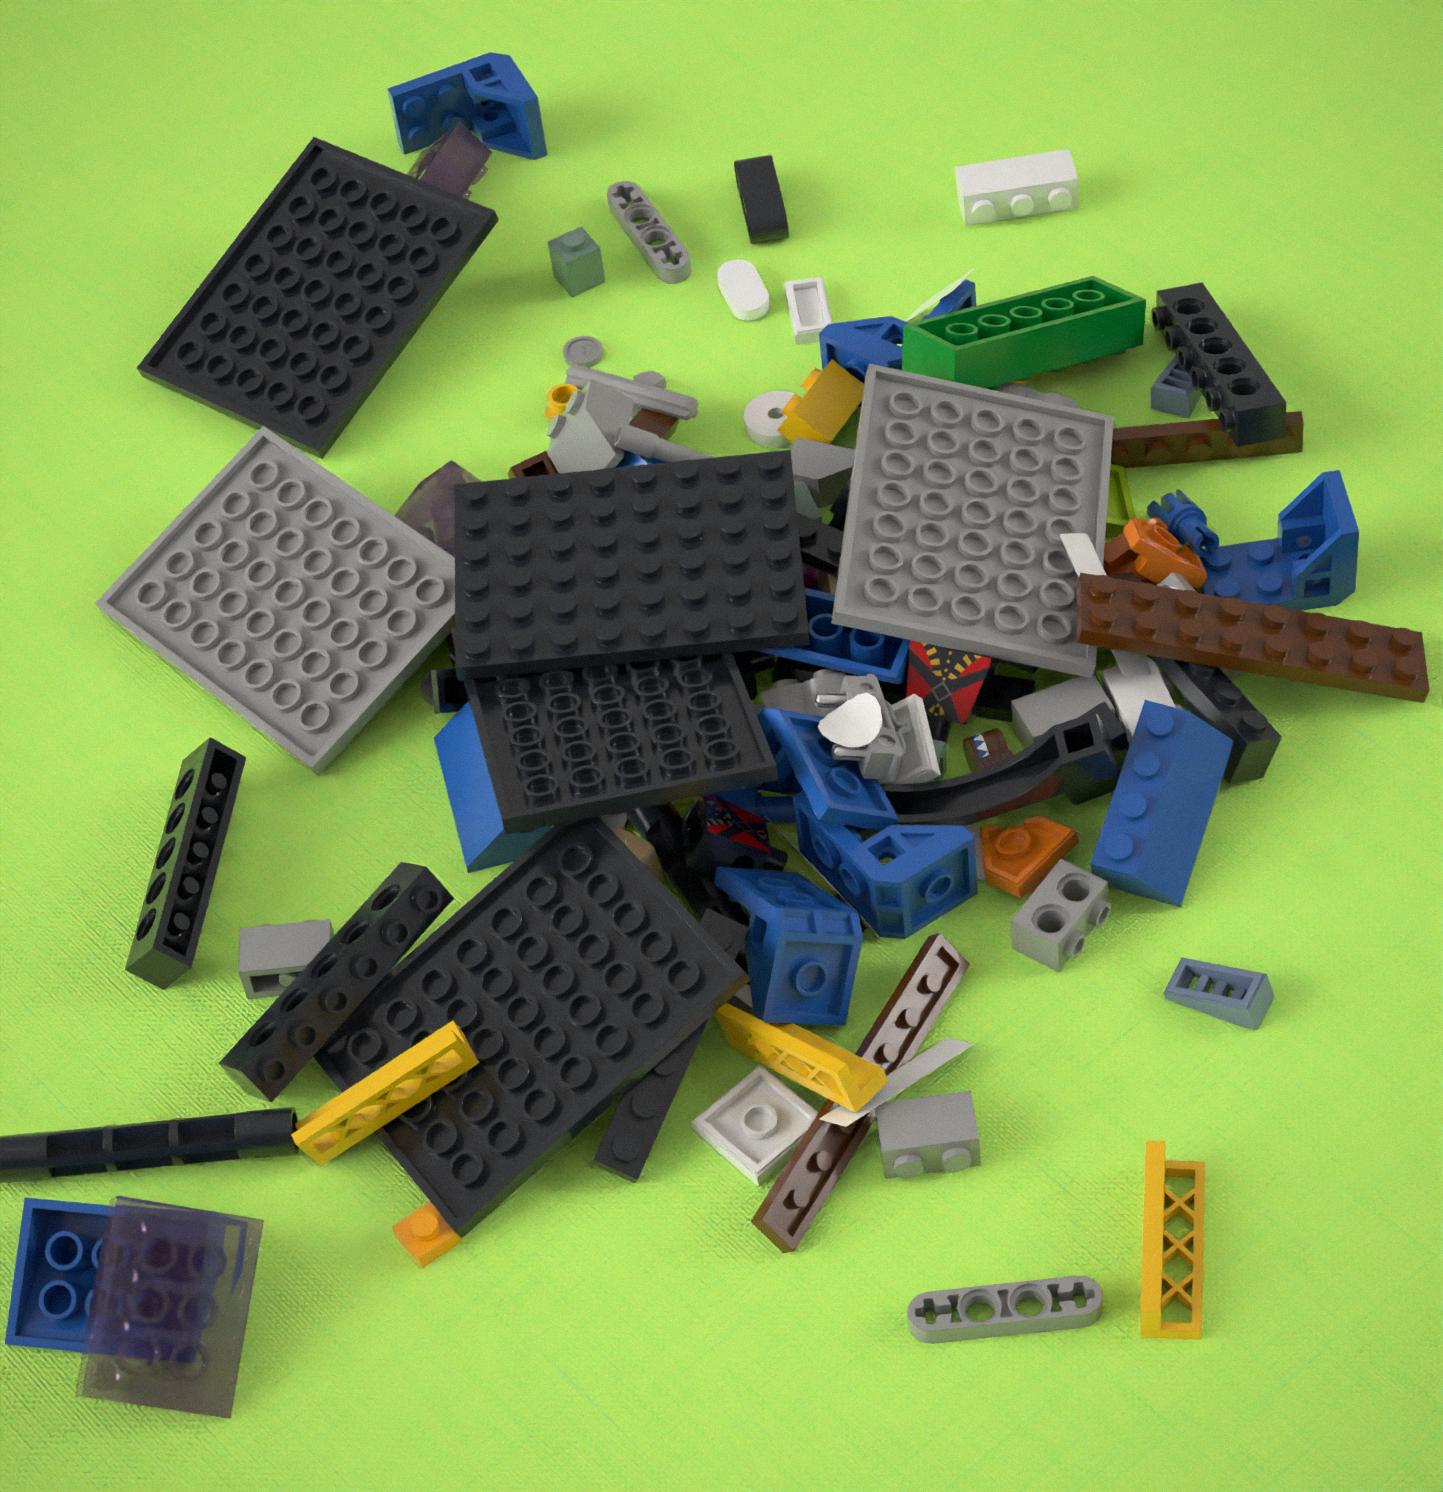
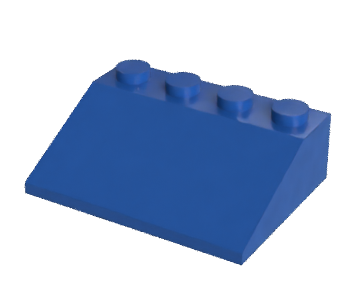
M25 1197L4 1344L194 1364L222 1268L228 1219L207 1214Z

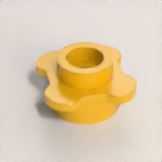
M572 384L554 386L546 396L549 402V407L545 410L546 418L552 420L556 414L562 415L575 390L581 392V390Z

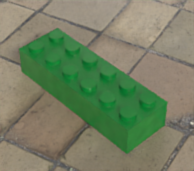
M1089 276L905 324L903 326L902 371L994 390L1007 382L1030 380L1036 374L1060 372L1064 370L1065 366L1076 363H1092L1095 361V358L1105 355H1121L1127 349L1143 345L1146 299L1098 277Z

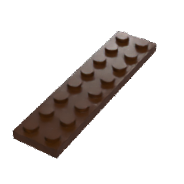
M1080 572L1076 585L1077 643L1420 703L1425 702L1429 693L1422 632L1402 627L1395 628L1372 624L1363 620H1349L1326 616L1322 613H1309L1277 605L1252 603L1231 597L1224 598L1201 594L1192 590H1178L1155 586L1146 582L1138 583L1115 579L1106 575Z

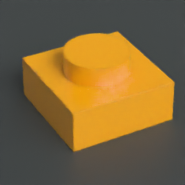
M430 1201L392 1226L395 1238L421 1269L461 1242L460 1236L451 1228Z

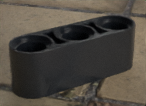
M772 155L734 160L737 188L750 243L756 244L789 238L785 206Z

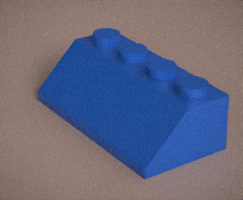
M804 588L810 645L754 650L859 676L874 674L878 680L893 684L907 682L910 640L832 624L835 595Z
M468 700L434 737L467 872L470 873L514 862L548 832L550 828L546 826L536 828L528 833L504 834Z
M1145 700L1090 863L1091 873L1108 881V887L1181 907L1234 745V740L1189 711Z

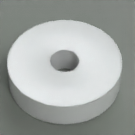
M770 391L758 395L748 403L744 410V423L746 433L753 442L769 448H780L794 444L777 431L786 419V416L781 411L793 397L794 393Z

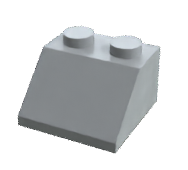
M590 379L581 392L575 390L567 403L565 412L562 415L556 414L547 430V436L551 437L547 455L558 472L570 473L615 468L624 455L623 449L614 446L615 437L622 423L630 424L634 399L593 379Z

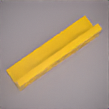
M727 1002L715 1012L732 1049L854 1113H857L889 1082L883 1068L794 1023L764 1022L754 1016L753 1010L748 1014Z
M452 1020L295 1123L298 1130L292 1133L291 1136L296 1146L321 1167L477 1065L479 1061L461 1028Z
M1146 1140L1140 1337L1201 1340L1205 1162L1166 1160V1141ZM1165 1177L1195 1178V1187L1179 1199L1165 1187ZM1166 1201L1170 1205V1207L1164 1211V1204ZM1193 1202L1194 1212L1188 1207ZM1178 1214L1194 1226V1229L1179 1241L1164 1229V1225ZM1163 1242L1169 1247L1164 1253ZM1192 1244L1193 1254L1187 1249ZM1177 1256L1193 1269V1272L1178 1284L1163 1271V1267ZM1162 1285L1168 1290L1163 1296ZM1191 1287L1192 1297L1188 1293H1186V1291ZM1178 1299L1192 1312V1323L1161 1322V1311Z

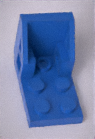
M489 52L387 88L399 147L404 155L473 130L485 148L531 160L547 156L538 96L510 55Z
M964 279L955 290L941 298L939 304L929 315H925L921 320L976 306L975 283ZM893 316L827 324L819 333L822 370L833 359L863 384H865L869 364L902 370L903 326L909 323Z
M1340 470L1322 472L1278 514L1277 538L1219 546L1213 554L1205 548L1204 550L1208 556L1200 557L1208 578L1200 587L1201 594L1224 598L1231 597L1241 601L1277 605L1287 609L1302 611L1339 605L1354 593L1356 589L1359 529Z
M761 709L757 717L775 760L778 780L763 783L753 788L787 795H796L804 790L813 813L817 816L818 820L827 823L845 824L881 831L890 825H895L899 819L878 779H863L856 760H834L832 758V746L836 743L823 736L818 728L820 720L825 717L783 709Z
M804 790L793 796L799 852L860 914L879 937L906 939L978 894L975 837L963 825H890L863 842L859 833L852 827L846 828L843 824L827 823L818 820L812 811L811 804ZM890 857L894 859L884 866L880 863V860Z
M716 867L713 884L728 894L730 901L745 906L748 909L747 913L751 915L745 943L748 975L751 979L749 982L754 1016L764 1022L845 1026L863 939L859 914L798 872Z

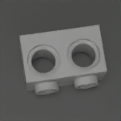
M1060 859L1012 918V949L1060 972L1070 958L1076 959L1086 943V937L1094 927L1100 928L1107 920L1111 910V903L1108 902V881Z

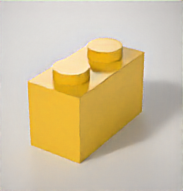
M833 359L822 372L815 367L801 384V387L806 390L805 394L800 397L795 393L781 411L786 416V419L777 431L792 443L799 437L830 444L862 401L864 384Z

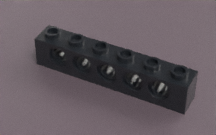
M1203 282L1156 291V307H1153L1151 311L1153 326L1156 331H1160L1164 336L1168 350H1173L1178 357L1180 368L1183 371L1186 370L1190 375L1194 389L1200 391L1204 396L1208 410L1210 412L1214 411L1218 417L1222 431L1224 433L1228 432L1237 447L1286 438L1285 399Z
M211 737L182 761L125 967L127 972L162 990L192 968L246 761L244 755Z
M400 862L218 1064L248 1095L272 1103L452 902L454 897L426 866Z

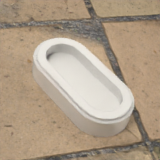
M737 259L725 262L719 267L717 271L718 286L732 314L741 320L747 321L763 317L770 308L769 294L754 265L746 260Z

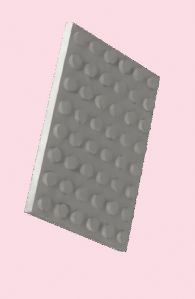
M869 364L865 377L831 623L1091 678L1096 667L1097 646L1077 643L1076 585L1079 577L1060 538V534L1086 533L1103 567L1114 416Z
M263 426L95 604L102 613L319 776L450 634L451 628L455 627V558Z

